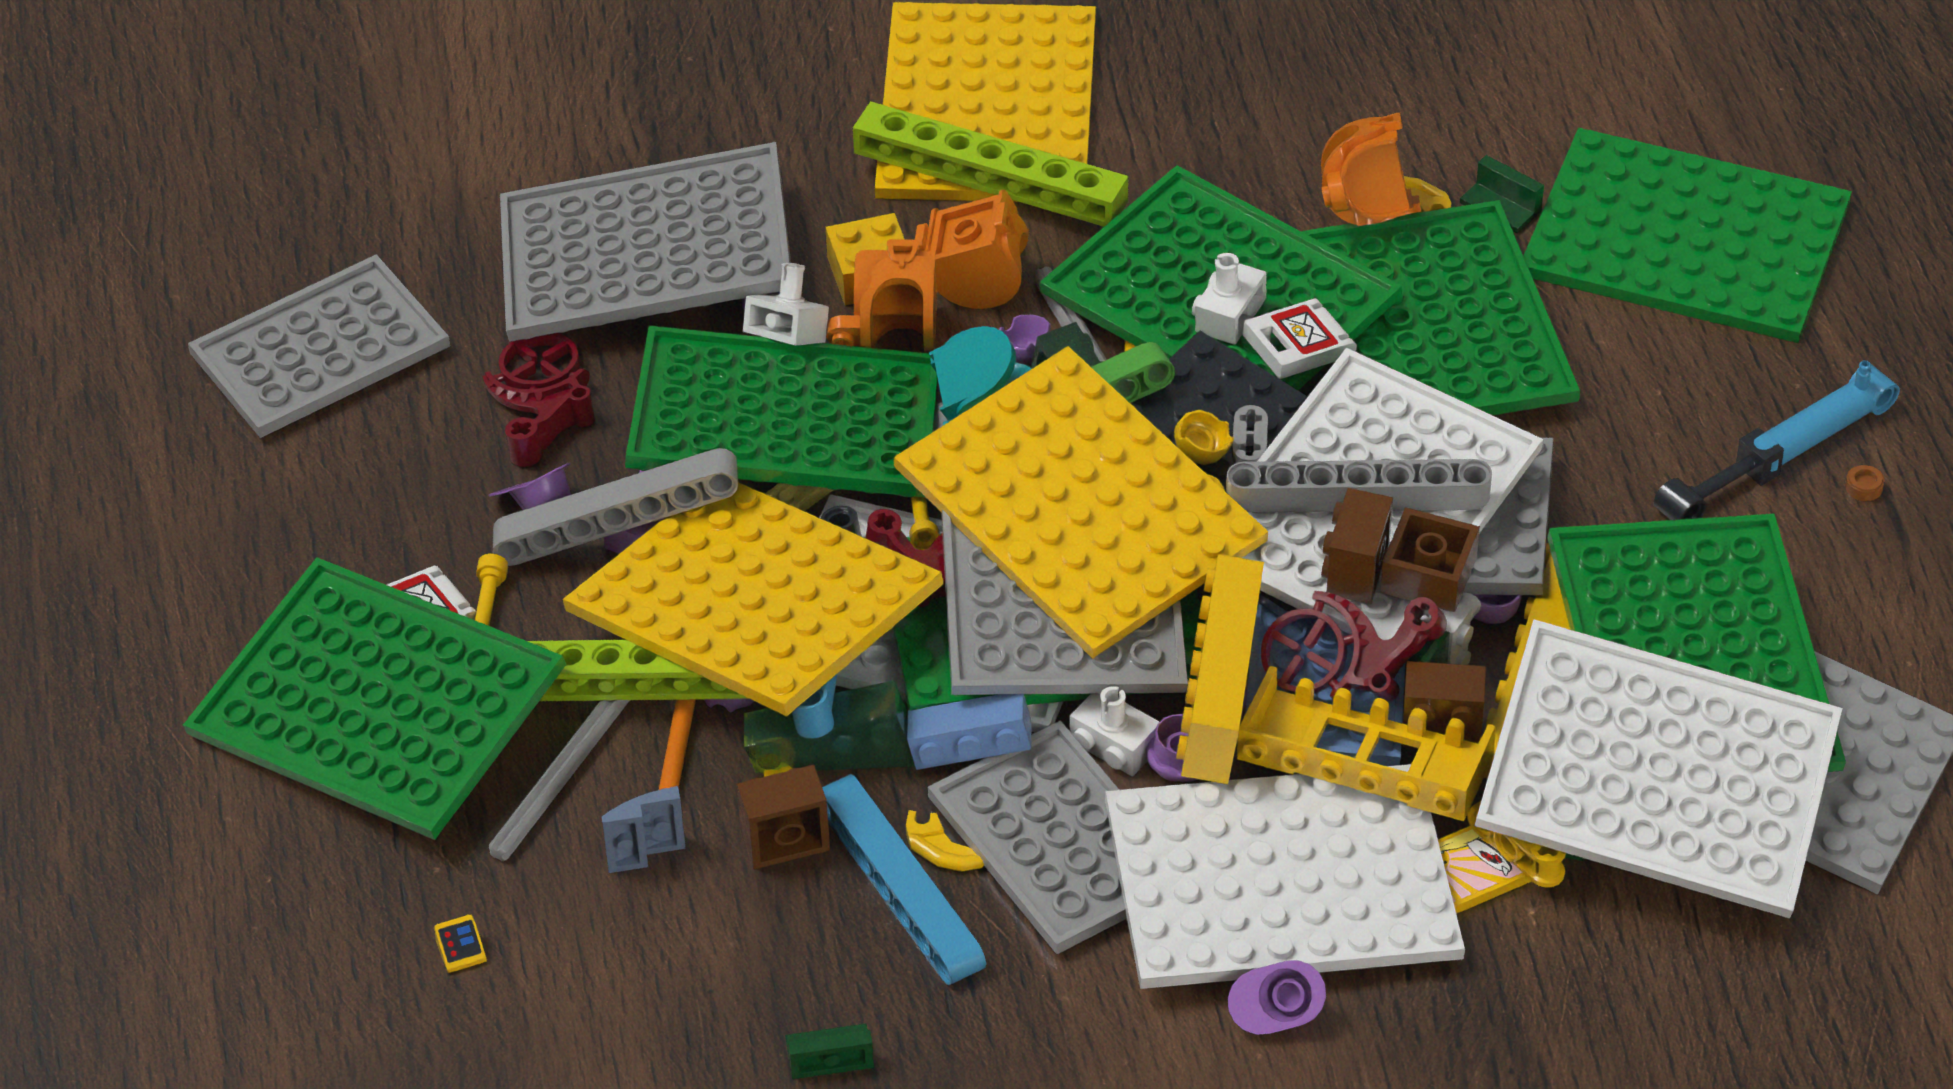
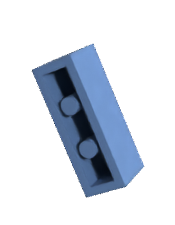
M998 694L912 711L909 710L907 741L916 770L1031 750V717L1024 694Z

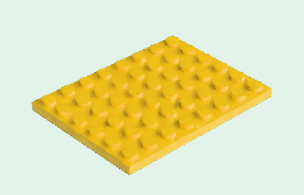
M893 2L883 105L1088 164L1096 6ZM877 160L875 199L976 201L995 196L991 193Z
M1069 346L894 457V467L939 511L942 512L943 509L950 516L951 522L977 547L980 546L982 552L993 563L996 562L997 567L1012 581L1014 580L1016 585L1029 598L1031 597L1033 602L1051 617L1092 659L1203 585L1206 579L1207 568L1215 569L1218 554L1243 558L1268 541V531Z
M738 482L737 491L728 498L662 519L563 598V603L567 612L788 716L944 583L941 571Z

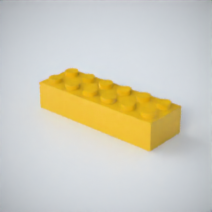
M1218 554L1215 569L1207 568L1204 591L1211 593L1210 596L1202 595L1198 618L1206 621L1205 624L1198 623L1194 646L1200 647L1201 651L1193 650L1190 675L1197 676V678H1189L1185 702L1192 704V708L1184 707L1180 729L1181 732L1188 734L1187 736L1180 735L1176 759L1183 760L1181 772L1183 777L1228 784L1241 721L1264 562Z

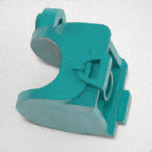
M987 326L970 328L954 335L945 345L929 352L931 366L937 373L943 403L940 411L947 418L943 425L1032 369L1025 364L1016 363V350L1011 340L1003 331Z

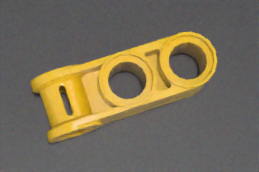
M1481 801L1469 808L1467 819L1472 829L1481 838L1486 839L1507 861L1512 862L1527 875L1533 883L1548 888L1557 886L1564 880L1565 867L1562 864V860L1565 858V852L1476 827L1474 825Z

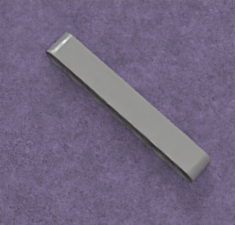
M713 449L498 519L493 526L492 553L504 557L508 562V566L517 565L728 498L737 491L738 487L736 456L727 449Z
M1478 459L1239 462L1232 465L1227 471L1226 493L1247 512L1252 513L1334 512L1336 502L1343 503L1347 488L1393 497L1392 511H1404L1405 507L1418 511L1477 510L1483 508L1489 502L1492 470L1486 462Z

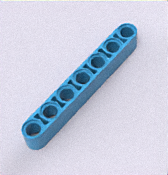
M850 774L822 787L827 799L828 824L941 979L947 985H951L986 968V959L977 940L856 777Z

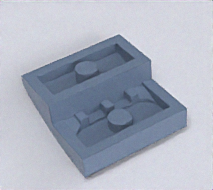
M678 786L638 796L615 807L602 816L609 873L648 867V854L685 849Z

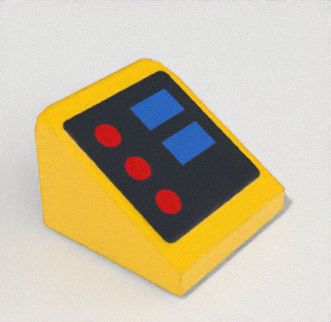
M472 915L459 917L434 926L436 943L448 973L487 962Z

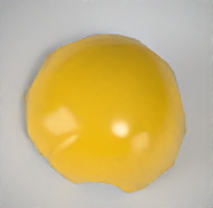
M1203 410L1185 413L1177 423L1174 431L1176 446L1193 462L1202 465L1216 463L1228 452L1234 441V437H1231L1229 434V423L1221 421L1212 413Z

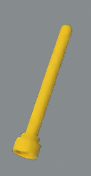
M914 496L911 497L915 524L912 525L909 531L910 543L918 550H925L931 547L940 535L939 528L929 519L926 498Z
M482 555L478 560L476 576L482 585L475 621L488 626L490 625L496 587L505 581L508 570L507 560L500 555Z

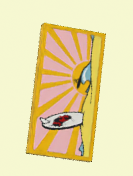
M1471 826L1438 839L1456 914L1532 882L1512 862L1507 861L1486 839L1481 838Z

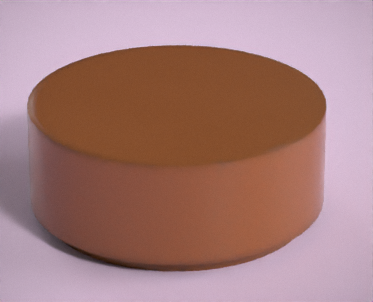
M1859 465L1853 467L1847 474L1846 491L1851 497L1860 501L1875 500L1883 492L1884 476L1881 471L1872 466Z

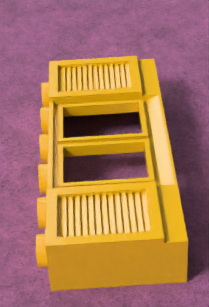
M1269 667L1240 724L1237 746L1238 760L1289 774L1296 772L1330 783L1358 789L1366 793L1407 803L1409 807L1461 821L1465 820L1494 754L1496 726L1487 725L1479 744L1464 740L1465 725L1457 718L1449 721L1446 734L1443 735L1426 730L1427 714L1420 708L1412 710L1408 718V725L1388 720L1389 703L1382 698L1374 700L1369 715L1351 710L1352 695L1345 688H1339L1336 691L1333 705L1314 700V683L1308 678L1300 679L1295 694L1277 690V667ZM1327 724L1366 734L1355 758L1316 747ZM1380 738L1419 748L1408 772L1369 762Z

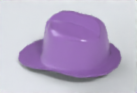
M571 463L562 465L535 480L491 493L489 497L509 492L520 507L525 510L571 495L570 487L564 469L571 465Z
M1299 960L1283 961L1253 969L1241 975L1232 985L1228 995L1229 1012L1234 1022L1244 1031L1256 1035L1271 1034L1301 1026L1315 1019L1323 1009L1326 999L1325 983L1320 973L1313 966Z

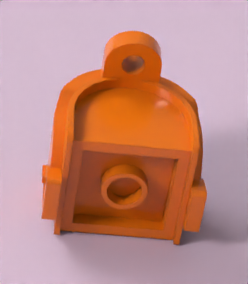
M1400 113L1384 117H1369L1350 122L1335 131L1327 141L1321 157L1322 194L1326 208L1330 207L1342 220L1357 226H1363L1421 212L1419 195L1412 196L1411 188H1406L1396 144L1398 140L1397 130L1403 128Z
M1000 190L999 195L943 210L933 208L931 210L929 227L927 223L917 225L915 240L919 241V250L935 251L937 291L950 302L972 309L994 308L1010 301L1019 290L1022 280L1020 254L1027 245L1029 229L1018 215L1017 207L1006 190Z
M907 239L887 240V250L859 251L855 256L854 315H839L828 320L826 332L828 342L837 345L874 348L880 337L893 329H914L923 335L924 352L935 350L937 315L935 251L919 250L918 240Z

